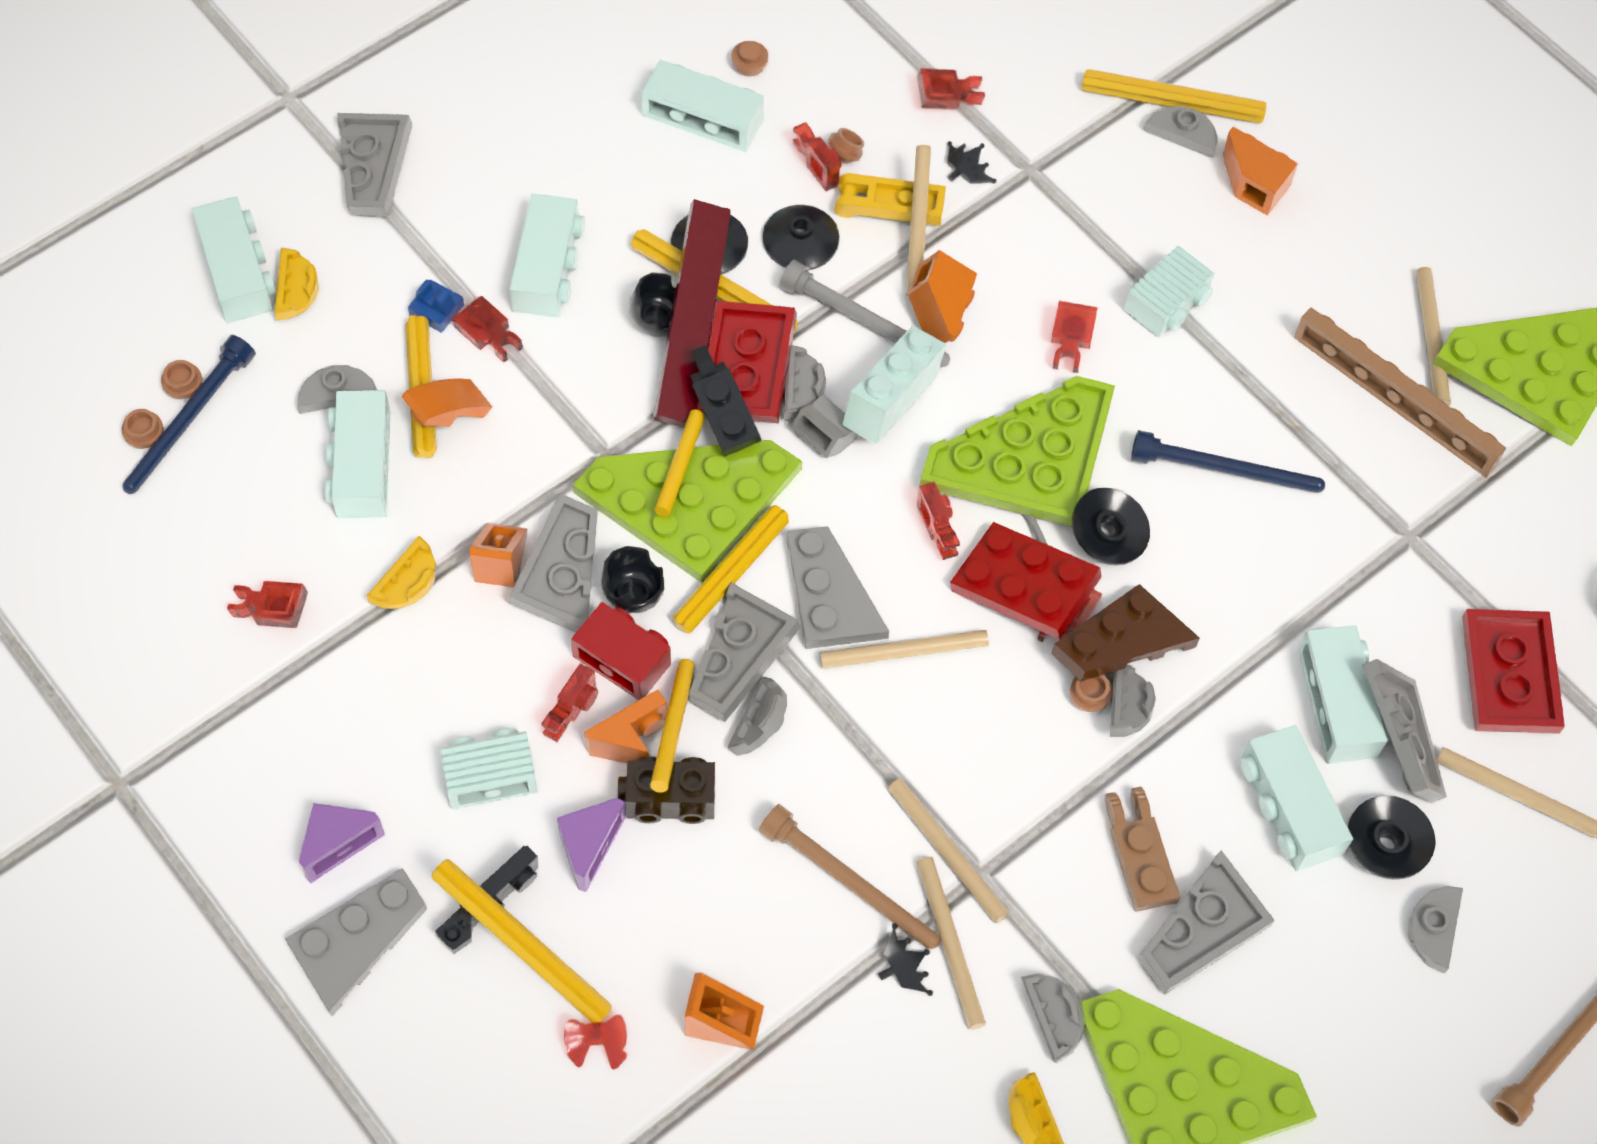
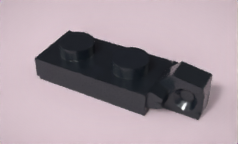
M706 345L692 350L691 354L699 371L690 375L693 382L692 386L724 457L761 442V436L730 369H727L724 361L714 365Z
M528 845L521 847L484 881L480 887L501 906L505 907L502 901L514 890L521 893L538 876L535 872L539 868L538 856ZM460 904V908L435 930V936L452 954L457 953L472 942L473 928L479 923Z

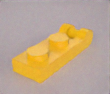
M845 173L840 176L838 191L841 194L836 198L834 211L838 216L851 218L855 215L911 222L913 181ZM929 184L926 220L928 225L941 226L946 186ZM859 193L867 194V197H860L856 195H858Z

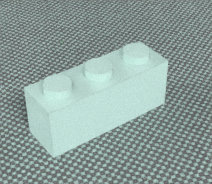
M662 59L658 61L641 92L642 116L743 152H747L764 119V95L756 93L750 88H742L722 81L715 76H707L687 69L681 64H673Z
M531 193L509 289L512 312L559 318L562 303L569 302L571 280L567 278L569 270H576L578 247H574L576 238H583L585 228V216L579 215L578 199Z
M238 196L191 208L226 323L273 311L269 295L276 294L270 271L261 272L259 264L266 263L260 240L252 241L250 233L257 232L250 209L242 211Z
M912 325L851 391L842 425L877 445L937 378L946 344Z
M386 390L336 391V407H329L330 432H334V442L327 443V463L329 467H333L332 478H326L325 497L327 503H333L337 518L387 517L391 410Z
M1357 625L1307 630L1298 650L1327 764L1378 758L1385 744L1389 741L1390 736L1362 667V664L1369 662L1367 642L1364 639L1360 640Z
M1295 724L1249 740L1240 759L1241 770L1245 779L1249 783L1253 782L1259 794L1261 812L1267 821L1272 820L1278 833V846L1284 858L1287 860L1291 859L1297 872L1344 855L1353 841V837L1297 725Z

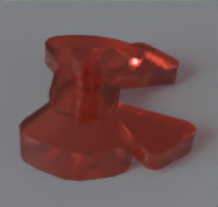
M616 1014L605 1023L592 1022L587 1024L573 1018L568 1019L564 1027V1043L568 1051L567 1056L578 1068L582 1067L590 1046L604 1045L611 1068L613 1070L617 1069L628 1056L627 1052L623 1050L626 1046L628 1034L624 1017L621 1014Z

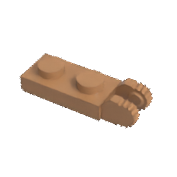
M1142 786L1131 789V803L1137 820L1125 823L1124 810L1119 795L1116 792L1107 793L1105 795V803L1112 826L1110 833L1135 912L1178 903L1180 900L1178 888L1155 817H1151L1150 804L1145 790Z

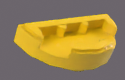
M281 247L274 311L276 321L291 319L305 312L316 300L319 291L316 267L308 259L302 257L299 251Z
M420 535L366 595L368 603L380 608L400 609L415 604L429 592L435 581L436 562L430 545Z
M1035 1071L1014 1081L1009 1090L1008 1104L1011 1114L1010 1123L1014 1132L1025 1144H1064Z

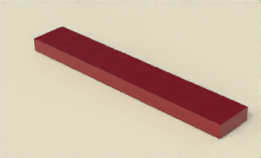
M696 199L691 202L653 416V420L683 428L690 411L697 410L699 401L694 392L690 375L699 371L694 363L691 351L704 345L708 349L731 209Z

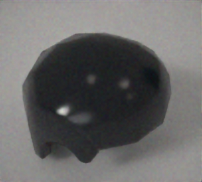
M651 272L641 277L629 302L630 314L634 322L650 335L657 337L668 335L675 288L671 282L672 277L665 273Z
M624 546L613 550L603 565L601 578L603 594L614 607L622 608L628 613L647 611L655 607L664 594L663 568L657 567L652 562L647 549Z

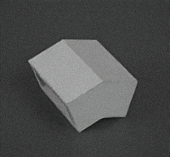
M824 394L812 404L802 407L791 426L826 458L840 454L859 437L857 433L842 425L845 413Z

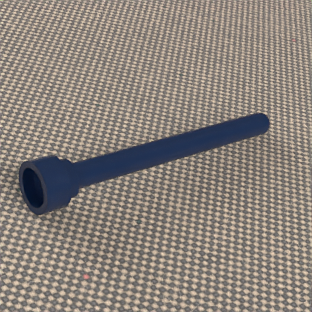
M231 334L220 347L221 353L218 356L220 359L219 363L124 480L122 489L125 493L135 494L232 371H239L241 367L246 368L256 356L253 347L244 339Z
M1137 430L1130 458L1132 462L1147 465L1148 461L1156 462L1157 459L1313 493H1321L1326 487L1325 481L1320 477L1161 443L1160 438L1154 437L1152 432Z

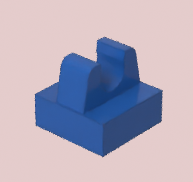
M426 279L418 288L414 300L408 306L409 316H425L429 321V327L443 333L463 308V296L431 279Z

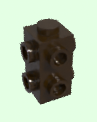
M648 756L639 758L637 761H627V776L618 777V799L626 803L627 818H635L636 821L641 823H657L661 819H679L687 824H699L704 822L705 819H715V762H707L698 757H688L682 759L681 762H674L668 789L662 793L652 790L650 786L657 757Z

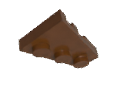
M1138 584L1056 642L1051 654L1080 681L1125 669L1128 663L1145 658L1152 661L1163 658L1165 652L1179 648L1182 651L1196 648L1200 637L1142 585Z

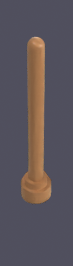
M777 804L766 816L759 828V832L771 842L777 840L781 844L789 843L891 922L898 924L899 928L927 949L938 947L940 938L936 932L797 828L798 822L793 819L794 814L781 804Z
M1597 994L1519 1084L1513 1083L1511 1086H1504L1492 1099L1493 1109L1504 1121L1513 1126L1520 1127L1533 1113L1535 1094L1597 1023Z

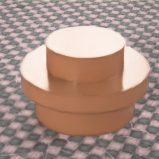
M749 40L740 42L733 48L731 60L740 74L751 77L760 74L768 64L769 54L763 44Z
M839 128L836 133H832L829 136L827 143L831 148L830 152L839 161L845 163L850 161L857 162L863 156L862 149L865 143L854 131L847 128Z
M175 360L169 363L161 376V385L164 392L175 399L191 397L203 383L199 368L186 360Z
M136 409L125 417L121 431L128 445L144 449L151 447L163 433L164 426L160 417L154 412L147 409Z
M1105 675L1080 681L1075 677L1071 682L1069 694L1072 702L1079 709L1086 712H1098L1106 708L1110 703L1113 689Z

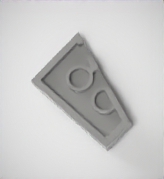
M824 526L787 531V542L805 648L812 649L889 639V629L830 528Z
M402 868L285 938L287 945L331 1017L343 1005L342 1001L357 984L360 986L370 975V969L387 950H392L424 914L427 906Z

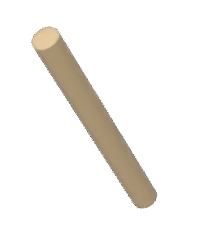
M923 144L916 146L906 284L907 296L918 266L924 261L931 146Z
M1421 267L1417 269L1416 275L1433 395L1450 406L1451 398L1447 372L1432 364L1443 346L1433 273L1430 267Z
M987 630L824 651L820 652L819 655L821 668L825 669L986 647L989 645Z
M1444 746L1441 748L1437 756L1439 764L1597 839L1596 819Z
M902 778L891 783L888 790L995 924L1004 920L1009 915V911Z
M933 857L922 858L916 864L969 1030L981 1028L986 1025V1021Z

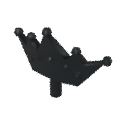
M952 141L947 142L949 146L947 165L954 169L948 176L951 182L961 175L970 184L997 183L996 178L993 179L985 173L989 163L979 164L981 150L985 147L984 143L964 152V149L967 147L965 143L955 149Z
M893 923L891 925L893 931L883 952L890 967L878 973L881 981L895 974L902 988L926 992L928 996H932L933 991L927 990L920 983L925 977L929 976V972L923 971L921 973L916 971L925 955L930 954V950L925 949L924 952L905 950L906 945L911 943V939L908 937L905 940H898L895 930L898 928V924Z

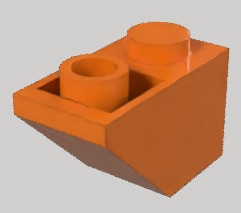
M1234 126L1229 130L1222 155L1234 196L1268 216L1290 188L1298 163L1290 159L1286 154L1278 152L1258 141L1251 134L1244 133Z
M938 250L919 264L908 297L922 331L943 343H947L948 341H955L963 330L964 322L962 317L965 309L971 304L975 296V290L972 288L978 273L941 250Z

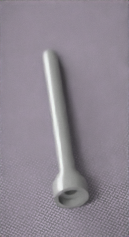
M792 260L780 279L779 287L793 295L796 293L803 295L806 292L894 342H897L907 331L813 279L814 275L809 272V267L797 260ZM945 351L940 367H946L950 363V356Z

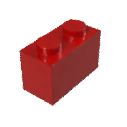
M604 602L597 606L571 638L572 653L575 659L637 700L645 697L671 665V647L663 635L653 629L646 631L635 623L633 617L628 612L619 607L613 609Z

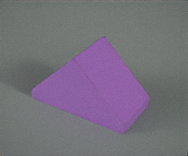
M618 798L557 817L559 835L576 884L581 891H588L626 819L625 803Z
M313 803L299 858V864L308 882L311 884L383 837L385 832L380 818L373 811Z

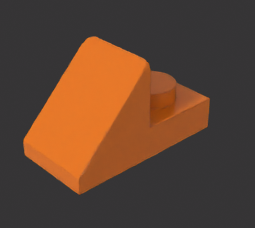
M658 689L584 731L585 747L589 755L626 764L627 761H637L639 758L648 757L649 752L639 736L647 737L653 735L664 726L668 707L667 701Z

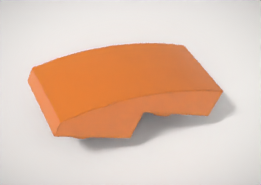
M465 378L429 382L408 389L401 396L410 407L412 417L424 426L450 427L458 416L484 418L493 407L473 381Z

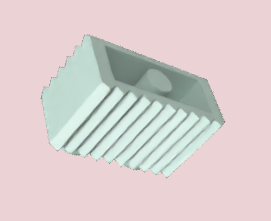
M1177 245L1164 259H1161L1159 264L1151 268L1149 273H1146L1139 282H1136L1129 289L1124 311L1130 314L1132 318H1136L1138 323H1142L1143 327L1148 328L1149 332H1154L1156 337H1160L1168 328L1175 331L1183 324L1188 316V310L1194 304L1197 307H1201L1210 298L1213 292L1211 283L1215 272Z
M512 728L501 729L493 733L492 738L475 741L472 737H459L452 740L449 746L440 747L447 793L452 809L465 808L469 805L475 806L485 802L491 803L494 800L500 801L502 799H510L511 797L517 798L520 795L526 796L529 793L535 794L538 792L527 731L518 732Z

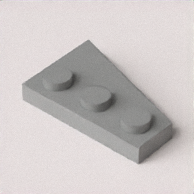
M337 113V120L341 131L340 147L345 167L343 174L347 207L351 215L388 217L413 126L409 114Z
M559 494L515 583L508 603L569 630L578 631L588 618L598 509L564 494Z
M732 582L726 593L727 601L722 614H718L715 622V633L709 649L705 650L689 692L691 703L724 722L727 721L800 629L798 619Z
M1379 659L1362 664L1402 766V775L1406 787L1412 794L1431 803L1447 798L1416 680Z
M1220 850L1174 912L1170 914L1146 945L1138 959L1163 994L1166 995L1270 928L1275 920L1227 856Z

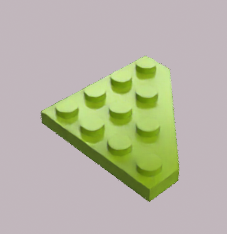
M1597 307L1456 327L1448 336L1432 364L1442 368L1445 372L1572 446L1579 438L1597 406Z
M1074 376L1064 381L1061 387L1047 394L1041 392L1014 405L1013 410L997 418L993 415L966 428L965 433L949 441L943 439L930 445L920 478L919 488L1024 515H1031L1035 518L1072 527L1073 509L1079 499L1088 492L1115 385Z
M771 439L762 440L724 457L719 445L694 447L670 516L661 517L654 512V508L676 449L598 457L572 485L573 493L701 583L799 474L803 465L802 460Z
M1121 989L1081 1001L1085 1015L1084 1032L1129 1144H1249L1314 1122L1317 1118L1299 1074Z

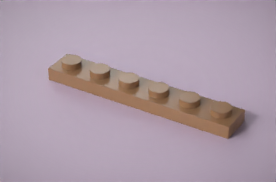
M1312 307L1302 315L1294 339L1485 478L1496 468L1506 447L1494 435L1483 431L1470 422L1459 410L1445 404L1434 396L1426 386L1416 383L1401 372L1394 363L1384 360L1369 349L1362 340L1354 338L1337 326L1330 317L1322 315Z

